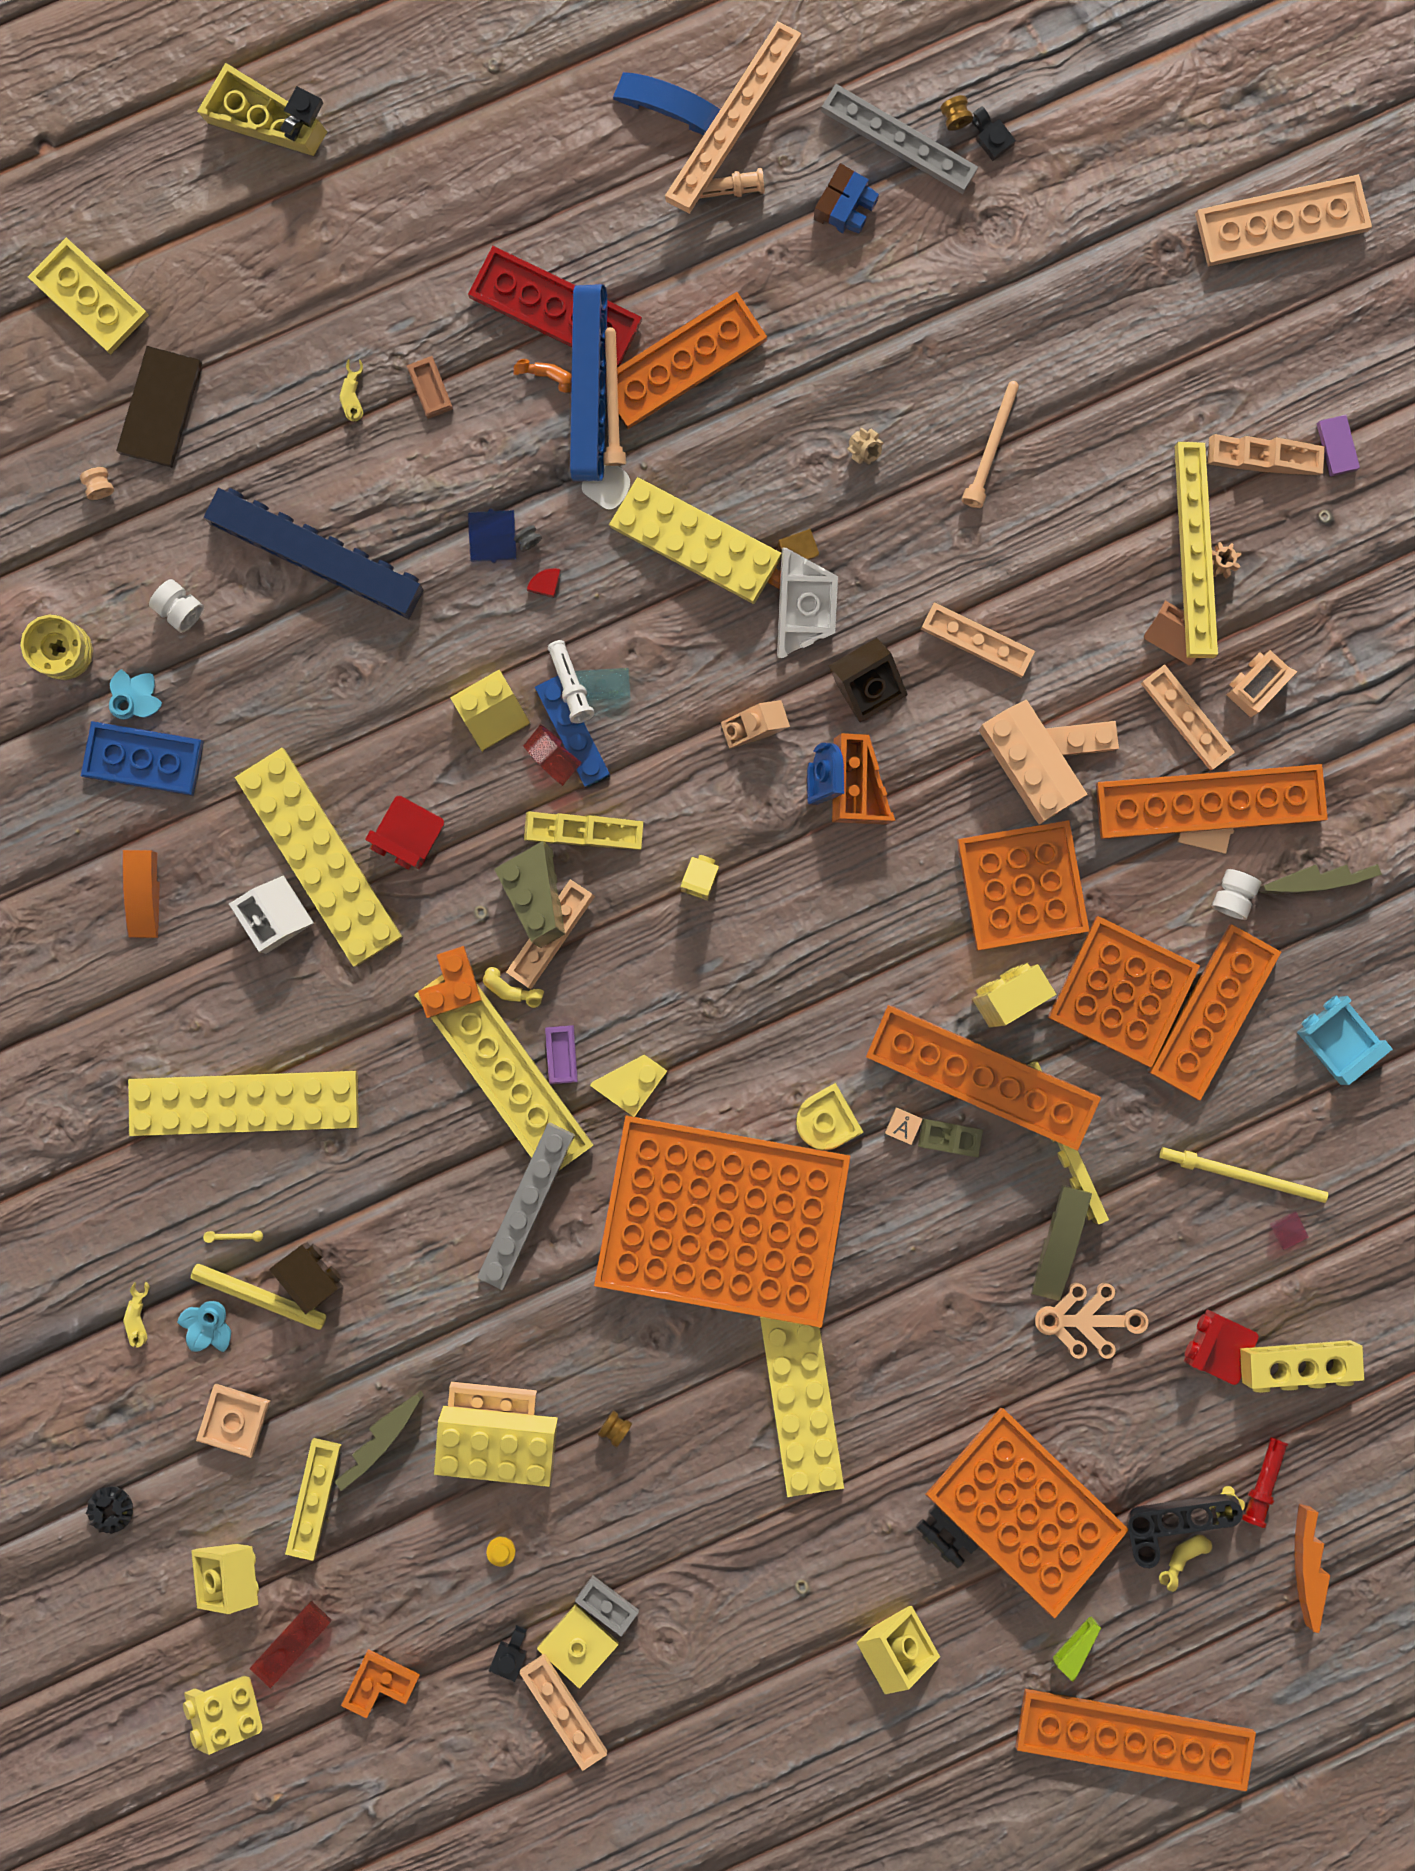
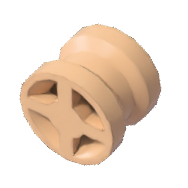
M104 467L91 468L80 475L81 483L86 485L85 493L89 500L103 499L114 492L113 485L107 479L108 471Z

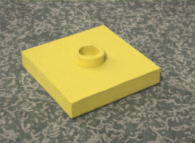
M576 1603L538 1645L537 1650L545 1654L549 1661L580 1689L615 1650L619 1642Z

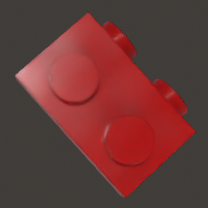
M396 796L376 832L370 830L365 840L371 843L369 849L385 857L386 853L395 856L394 863L410 870L411 866L420 870L442 831L445 821L402 796Z
M1207 1309L1198 1321L1197 1332L1193 1341H1190L1186 1348L1184 1362L1198 1370H1203L1232 1385H1236L1242 1377L1240 1349L1254 1348L1259 1336L1255 1331Z

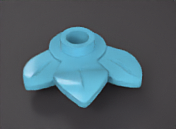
M120 669L112 677L110 689L113 696L109 701V709L116 718L126 720L134 715L146 718L161 708L162 702L152 696L155 689L153 674H140L130 679L129 675ZM127 701L129 706L126 710L122 711L120 705L122 702Z
M208 1301L199 1308L189 1307L185 1309L179 1316L177 1323L183 1328L188 1329L186 1343L191 1351H201L211 1344L219 1351L224 1352L230 1344L231 1329L225 1323L226 1311L221 1303ZM207 1313H211L214 1316V1320L210 1319Z

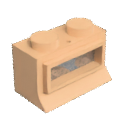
M1271 650L1264 655L1259 652L1248 663L1251 669L1245 675L1239 673L1229 684L1232 689L1226 695L1249 717L1259 713L1297 672L1289 668Z

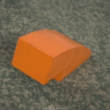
M123 850V891L128 937L158 938L160 882L157 881V852L152 850Z

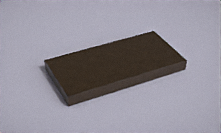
M146 346L116 449L119 454L173 467L201 370L202 361L200 359Z

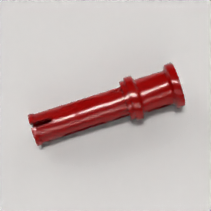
M1270 1437L1269 1446L1255 1489H1251L1248 1493L1250 1500L1242 1520L1266 1529L1265 1519L1269 1506L1274 1504V1497L1271 1495L1289 1445L1288 1443Z

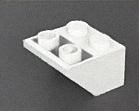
M285 876L255 887L229 903L258 951L265 954L314 924Z

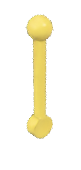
M208 1231L204 1234L203 1239L207 1243L215 1240L253 1239L255 1242H260L263 1239V1233L255 1231L253 1234H215L213 1231Z

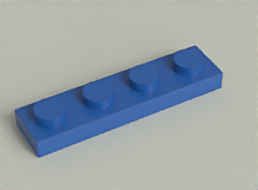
M559 676L535 686L585 788L610 776L584 722L572 723L570 721L569 715L571 713L568 704L562 699L564 689Z

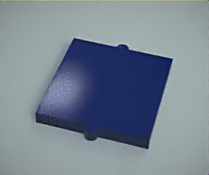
M489 509L488 512L468 513L471 562L491 561L496 563L497 560L517 559L516 543L514 541L516 536L514 510L494 511Z

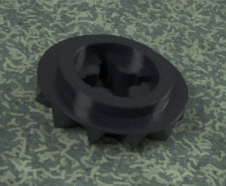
M108 1486L99 1489L88 1500L85 1514L88 1515L90 1525L98 1529L99 1533L113 1534L124 1529L129 1524L133 1516V1503L130 1496L124 1490ZM114 1500L112 1510L117 1515L112 1514L108 1519L104 1520L106 1511L101 1506L106 1507Z

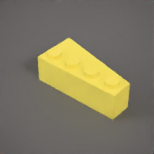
M227 63L223 66L197 111L208 124L314 156L327 134L320 121L315 119L311 128L303 124L295 142L284 136L285 132L281 131V126L284 120L288 118L284 112L288 101Z

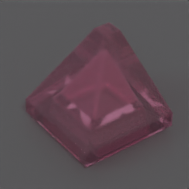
M1296 1211L1270 1223L1283 1250L1309 1238Z

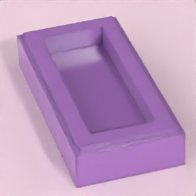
M1342 415L1319 421L1317 428L1321 444L1325 447L1324 455L1330 477L1357 471L1360 466L1347 416Z
M574 1026L545 1028L549 1084L578 1082Z

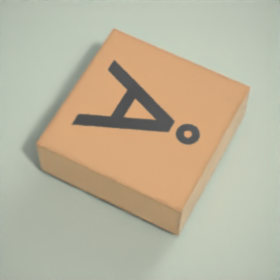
M896 1107L885 1134L912 1145L922 1118Z

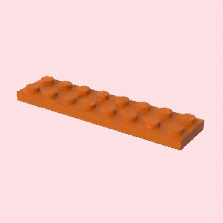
M1322 764L1096 783L1101 839L1328 820Z
M891 1005L887 1006L866 1055V1058L1077 1151L1101 1100V1097Z
M1025 1689L1015 1747L1017 1751L1247 1792L1256 1732L1249 1728Z

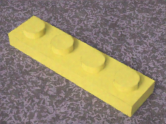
M317 1438L312 1439L285 1555L312 1561L316 1558L342 1444Z

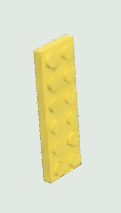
M638 477L609 524L612 529L752 604H755L781 560L782 555L781 552Z

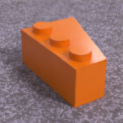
M841 733L834 738L833 744L840 748L843 756L844 794L832 800V822L881 825L894 822L895 818L888 804L885 786L883 787L878 771L879 765L870 736Z

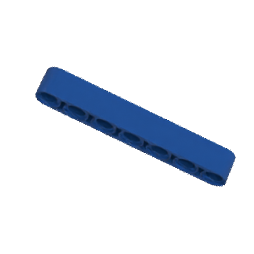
M604 284L576 285L573 291L570 473L574 482L602 481L604 477L603 453H605L606 406L605 330L607 329V290Z

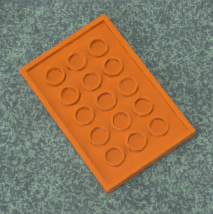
M1000 1408L925 1494L1053 1618L1058 1616L1129 1531L1109 1509L1004 1408Z

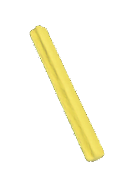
M196 1264L192 1270L191 1279L317 1330H321L325 1324L326 1314L313 1310L305 1315L296 1302L201 1264Z

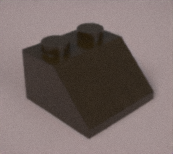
M878 638L829 665L837 687L860 723L908 695L891 652Z
M308 1242L300 1245L269 1269L305 1315L316 1309L343 1287L340 1283L342 1278L337 1270L332 1266L328 1268L322 1260L324 1256L320 1249L314 1244L310 1246Z

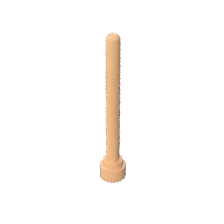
M610 327L605 330L609 447H606V452L603 453V460L606 466L626 465V453L623 452V447L620 446L616 331Z
M1016 381L1009 382L974 482L964 491L961 501L970 507L982 508L986 499L985 488L983 487L1019 388Z

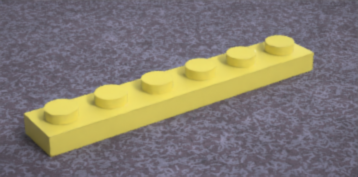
M1038 1062L1028 1064L1042 1071ZM1057 1142L1061 1150L1057 1153L1060 1162L1064 1168L1068 1167L1072 1174V1178L1069 1179L1072 1188L1092 1193L1086 1219L1088 1221L1092 1220L1093 1223L1098 1225L1108 1221V1216L1079 1152Z

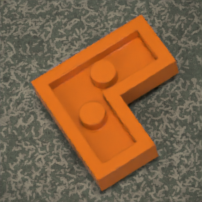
M465 946L437 954L445 982L418 991L426 1018L482 1001Z
M368 1649L341 1706L367 1718L380 1692L406 1705L420 1674Z

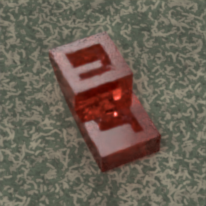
M540 724L523 747L552 778L563 786L582 762L561 746L562 741Z

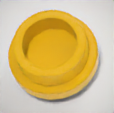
M502 1536L492 1539L486 1550L488 1560L498 1567L510 1564L516 1552L514 1543L509 1538Z

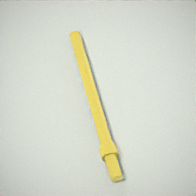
M1164 1147L1160 1151L1159 1157L1161 1159L1180 1163V1166L1191 1170L1194 1168L1202 1169L1326 1203L1328 1199V1192L1197 1157V1153L1186 1150L1179 1152Z

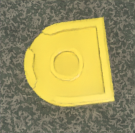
M836 1083L806 1099L800 1106L796 1116V1126L800 1137L809 1146L819 1150L835 1149L864 1133Z

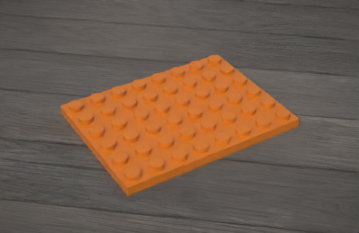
M625 1116L594 1286L822 1328L850 1155Z

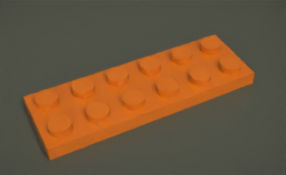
M738 292L730 295L617 367L619 417L627 429L638 424L767 341V335Z
M1232 924L1229 925L1148 1073L1192 1098L1201 1101L1277 962L1281 951Z

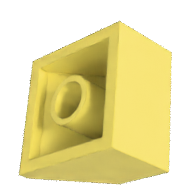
M500 670L450 697L481 751L530 724Z
M232 1544L191 1550L198 1609L231 1614L258 1605L257 1595L259 1587L255 1577L254 1565L256 1558L252 1546Z
M912 1606L904 1608L873 1626L857 1642L885 1694L909 1690L940 1658Z

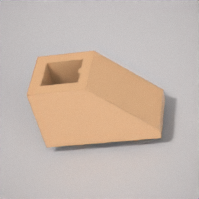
M782 700L759 703L721 722L729 749L772 736L790 727Z

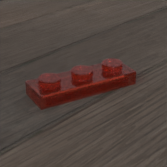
M310 1601L249 1669L271 1688L330 1624L332 1619L313 1601Z

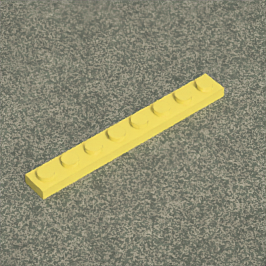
M1178 442L1175 445L1186 655L1187 658H1215L1218 655L1206 448L1205 443Z

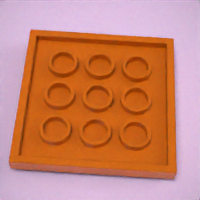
M1069 820L957 840L976 951L1089 932Z
M1096 916L1047 1018L1152 1068L1200 965Z

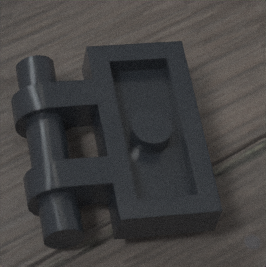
M934 1505L929 1510V1513L936 1519L930 1526L922 1519L918 1522L916 1528L923 1534L922 1538L928 1544L932 1543L941 1552V1557L946 1562H951L956 1568H959L963 1565L965 1559L958 1551L964 1547L972 1554L979 1546L944 1512ZM943 1528L954 1537L950 1544L939 1535Z

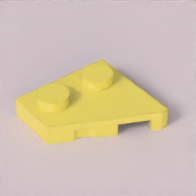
M642 1055L593 1081L590 1086L635 1117L667 1070L646 1055Z

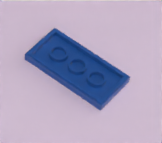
M91 721L81 776L194 796L204 741Z

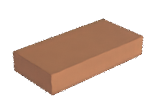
M433 356L407 365L427 419L453 410Z

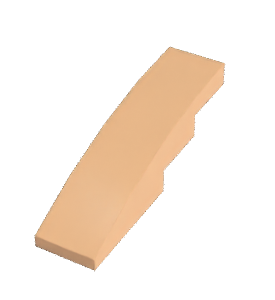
M1214 434L1209 437L1207 464L1259 472L1321 475L1323 474L1325 447L1278 437L1266 440L1244 436L1239 439Z

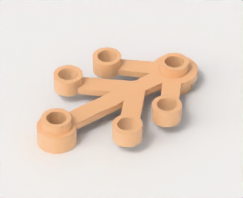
M1072 1283L1068 1288V1294L1055 1307L1045 1306L1035 1316L1037 1329L1045 1335L1055 1334L1068 1347L1069 1353L1077 1359L1083 1358L1086 1355L1087 1347L1083 1342L1075 1340L1064 1327H1076L1097 1348L1098 1354L1105 1359L1112 1358L1115 1355L1116 1348L1113 1343L1105 1340L1093 1327H1126L1127 1330L1134 1334L1143 1333L1148 1327L1147 1316L1136 1309L1128 1311L1125 1315H1093L1106 1301L1112 1300L1115 1296L1114 1287L1108 1283L1099 1284L1096 1294L1076 1315L1064 1314L1076 1301H1081L1086 1297V1288L1080 1283ZM1075 1287H1081L1082 1294L1078 1297H1074L1072 1293ZM1104 1287L1110 1288V1295L1107 1297L1101 1295V1290ZM1048 1315H1052L1054 1318L1051 1325H1045L1044 1319ZM1132 1316H1138L1139 1323L1136 1326L1130 1324ZM1077 1344L1082 1346L1080 1354L1073 1353V1347ZM1108 1344L1111 1347V1351L1109 1354L1104 1355L1101 1349L1104 1345Z

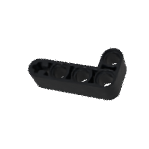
M1219 1494L1133 1508L1128 1514V1530L1136 1563L1143 1568L1149 1569L1159 1563L1160 1548L1158 1537L1238 1525L1243 1517L1239 1500L1231 1494ZM1226 1505H1231V1515H1226ZM1212 1506H1215L1217 1518H1213ZM1195 1509L1205 1510L1207 1512L1206 1517L1202 1520L1194 1519L1191 1514ZM1166 1513H1174L1178 1519L1174 1524H1166L1162 1521V1517ZM1138 1517H1144L1149 1521V1524L1145 1528H1137L1134 1526L1133 1521ZM1144 1546H1150L1155 1552L1150 1557H1143L1140 1555L1139 1550Z

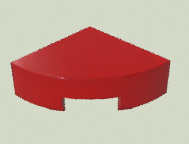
M550 568L537 573L530 580L527 591L554 598L561 569Z

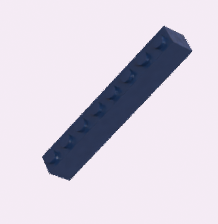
M218 487L203 517L210 525L408 620L410 619L424 591L421 584L418 583L419 579L407 572L401 575L393 571L394 567L385 561L379 560L376 563L369 560V555L357 548H354L353 551L343 547L344 543L332 536L325 539L318 535V530L307 524L300 527L293 523V518L282 512L275 515L268 511V506L254 500L253 503L244 500V495L231 488L225 491Z

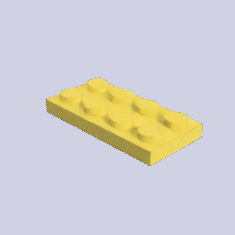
M67 237L28 276L42 292L110 355L149 316L137 302Z

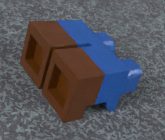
M840 163L815 207L813 220L822 224L827 222L835 226L841 233H844L845 229L860 233L867 217L856 210L861 205L872 211L878 201L879 194L868 187L869 179Z

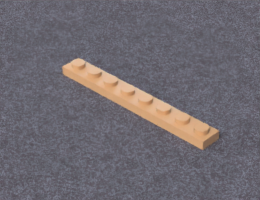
M777 21L666 193L665 199L667 203L689 214L691 213L801 41L800 32Z

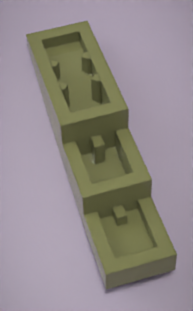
M1347 864L1320 874L1317 865H1313L1260 886L1258 893L1286 895L1314 893L1352 885L1382 875L1378 864L1352 874Z
M1062 1185L1056 1212H1053L1048 1236L1044 1239L1031 1294L1060 1301L1079 1244L1092 1193Z
M422 1391L416 1393L369 1428L375 1437L352 1454L357 1464L340 1475L335 1481L341 1491L366 1472L389 1448L409 1422L424 1396Z

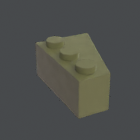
M544 841L494 869L529 939L540 948L565 935L561 903L558 898L556 884L558 883L557 875L555 874L553 864V849Z

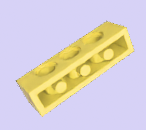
M1351 1340L1240 1349L1242 1383L1252 1388L1254 1392H1270L1271 1387H1280L1282 1390H1297L1298 1385H1308L1310 1388H1325L1326 1383H1336L1338 1386H1352L1354 1381L1364 1380L1363 1347ZM1331 1359H1333V1367L1331 1370L1327 1371L1326 1365ZM1305 1361L1306 1368L1302 1373H1299V1365ZM1278 1363V1371L1271 1376V1367Z

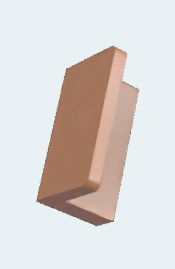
M1165 600L1154 621L1145 632L1144 639L1187 665H1192L1196 658H1187L1184 611Z

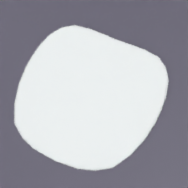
M604 465L602 481L582 482L583 493L605 509L616 508L624 500L630 487L628 474L619 466Z

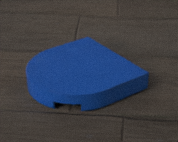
M820 743L813 750L816 754L813 763H808L807 769L808 804L818 805L844 794L843 756L840 748L833 743Z

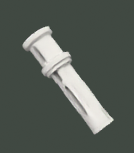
M557 640L550 643L548 651L551 654L564 689L562 699L568 704L571 713L569 715L570 721L572 723L585 722L594 716V710L592 707H589L586 699V688L579 684L565 642Z

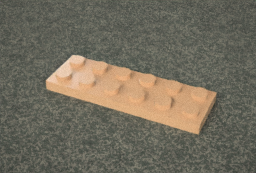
M1359 174L1198 209L1195 213L1208 267L1369 232L1372 228Z

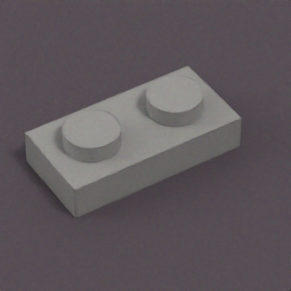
M593 1575L575 1599L577 1604L620 1636L623 1635L639 1613L636 1607Z

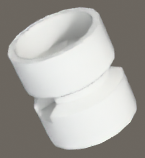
M173 579L159 586L149 601V607L162 618L167 617V622L180 633L190 629L198 621L204 610V605L191 594L186 596V590Z
M1227 869L1221 885L1225 890L1217 892L1212 908L1233 918L1247 920L1253 906L1249 899L1254 898L1258 894L1262 884L1261 881L1246 873Z

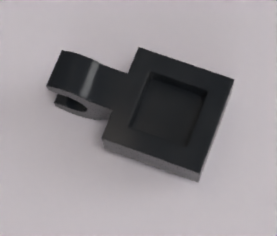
M296 86L284 109L288 118L284 120L281 131L285 132L284 136L295 142L303 124L310 128L312 127L323 105L320 97Z
M983 106L973 112L972 123L981 132L976 140L990 159L994 161L1014 146L1016 140L1000 119L994 123L991 122L990 116Z
M516 1625L509 1644L500 1641L489 1672L513 1682L516 1681L527 1651L520 1649L527 1629Z

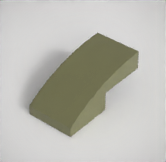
M922 1119L918 1147L979 1157L983 1129Z

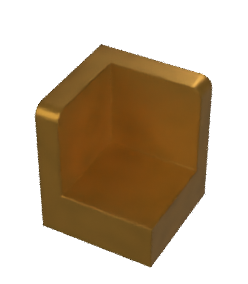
M811 529L778 541V549L781 553L782 548H787L807 560L819 556Z

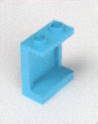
M1336 995L1324 1003L1323 1007L1325 1009L1320 1014L1316 1015L1314 1013L1307 1017L1301 1023L1303 1027L1297 1033L1340 1085H1350L1393 1049L1386 1040H1379L1349 1004L1352 1001L1349 996L1338 998Z

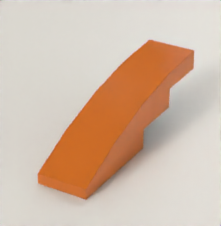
M1299 1504L1295 1529V1572L1298 1597L1305 1625L1313 1632L1319 1633L1330 1575L1320 1568L1324 1543L1314 1537L1319 1512L1310 1506Z

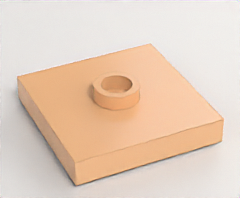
M215 1384L196 1441L249 1458L253 1457L270 1400Z

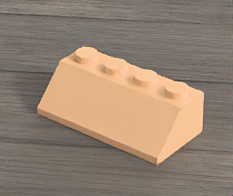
M1027 700L1004 710L983 723L979 728L982 737L1039 825L1088 795Z

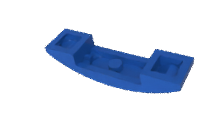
M623 72L613 95V100L639 109L641 105L689 124V130L701 135L706 133L721 110L707 100L679 86L636 73Z

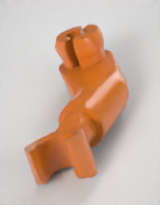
M520 359L514 365L513 375L531 373L539 377H549L559 382V391L568 393L572 390V374L555 364L539 362L530 364L529 360Z

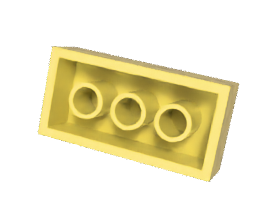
M1026 963L1011 968L1000 975L1001 979L988 982L975 990L978 995L972 998L989 1028L1011 1023L1057 994L1039 965L1029 966Z
M443 1406L437 1427L434 1475L550 1487L554 1466L558 1418Z

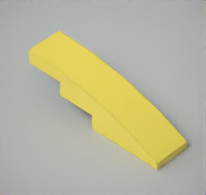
M528 811L526 812L524 840L641 850L643 821Z

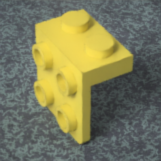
M241 1676L204 1692L192 1689L184 1693L186 1702L183 1703V1710L186 1718L191 1720L193 1731H190L191 1742L195 1749L198 1748L203 1753L210 1755L255 1736L262 1731V1723L251 1679L247 1676Z

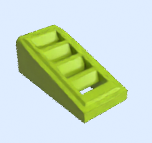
M1092 1616L1079 1627L1053 1656V1661L1057 1668L1072 1682H1074L1101 1630V1627Z

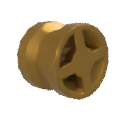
M964 95L952 97L940 107L942 114L947 118L946 126L950 131L962 129L973 121L972 112L967 109L968 101Z
M613 1410L597 1435L601 1438L607 1437L611 1440V1444L617 1448L629 1431L632 1422L629 1420L623 1421L619 1418L618 1413Z

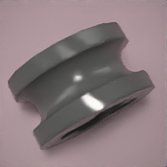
M534 525L524 528L514 537L515 543H520L519 548L522 552L533 548L542 539L540 534L535 533L536 528Z

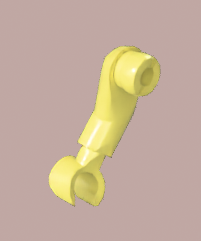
M348 359L346 362L348 375L344 379L339 399L347 419L358 421L363 416V409L356 396L358 385L356 380L357 376H360L363 372V364L359 360V371L352 372L349 369L350 359Z
M489 967L485 971L483 976L484 985L502 1000L516 1002L526 1000L527 1005L532 1008H536L541 1004L544 990L533 989L525 991L523 988L511 987L500 978V971L497 968Z
M136 1282L132 1285L130 1293L133 1297L128 1303L123 1319L129 1344L132 1347L136 1346V1348L143 1346L147 1341V1333L140 1316L143 1307L142 1299L150 1289L147 1282L144 1284L145 1292L143 1293L136 1291Z
M1196 1535L1178 1545L1170 1560L1169 1571H1164L1159 1575L1160 1583L1167 1586V1590L1171 1592L1176 1591L1178 1588L1179 1572L1183 1571L1188 1560L1200 1554H1208L1212 1550L1211 1541L1203 1535Z

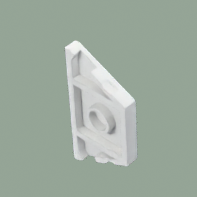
M782 548L778 658H784L788 656L787 654L797 649L805 648L820 638L824 639L834 634L836 627L838 576L787 548Z

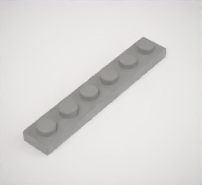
M835 84L822 105V113L961 194H964L978 170V166L837 84Z
M552 1123L547 1124L477 1276L478 1279L501 1290L506 1287L575 1134Z

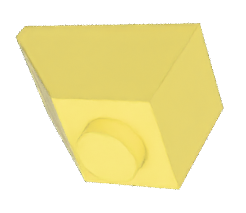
M699 855L698 859L692 857L681 884V892L708 901L719 870V866L714 865L715 860L703 855Z

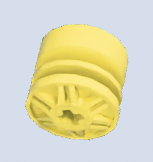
M49 614L37 617L27 625L22 633L20 646L24 659L30 667L53 679L68 680L76 678L86 671L92 661L93 647L90 637L84 629L61 616ZM57 647H64L66 650L64 653L57 652Z

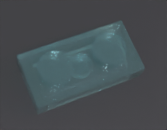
M629 668L575 671L579 684L586 688L587 700L630 698Z

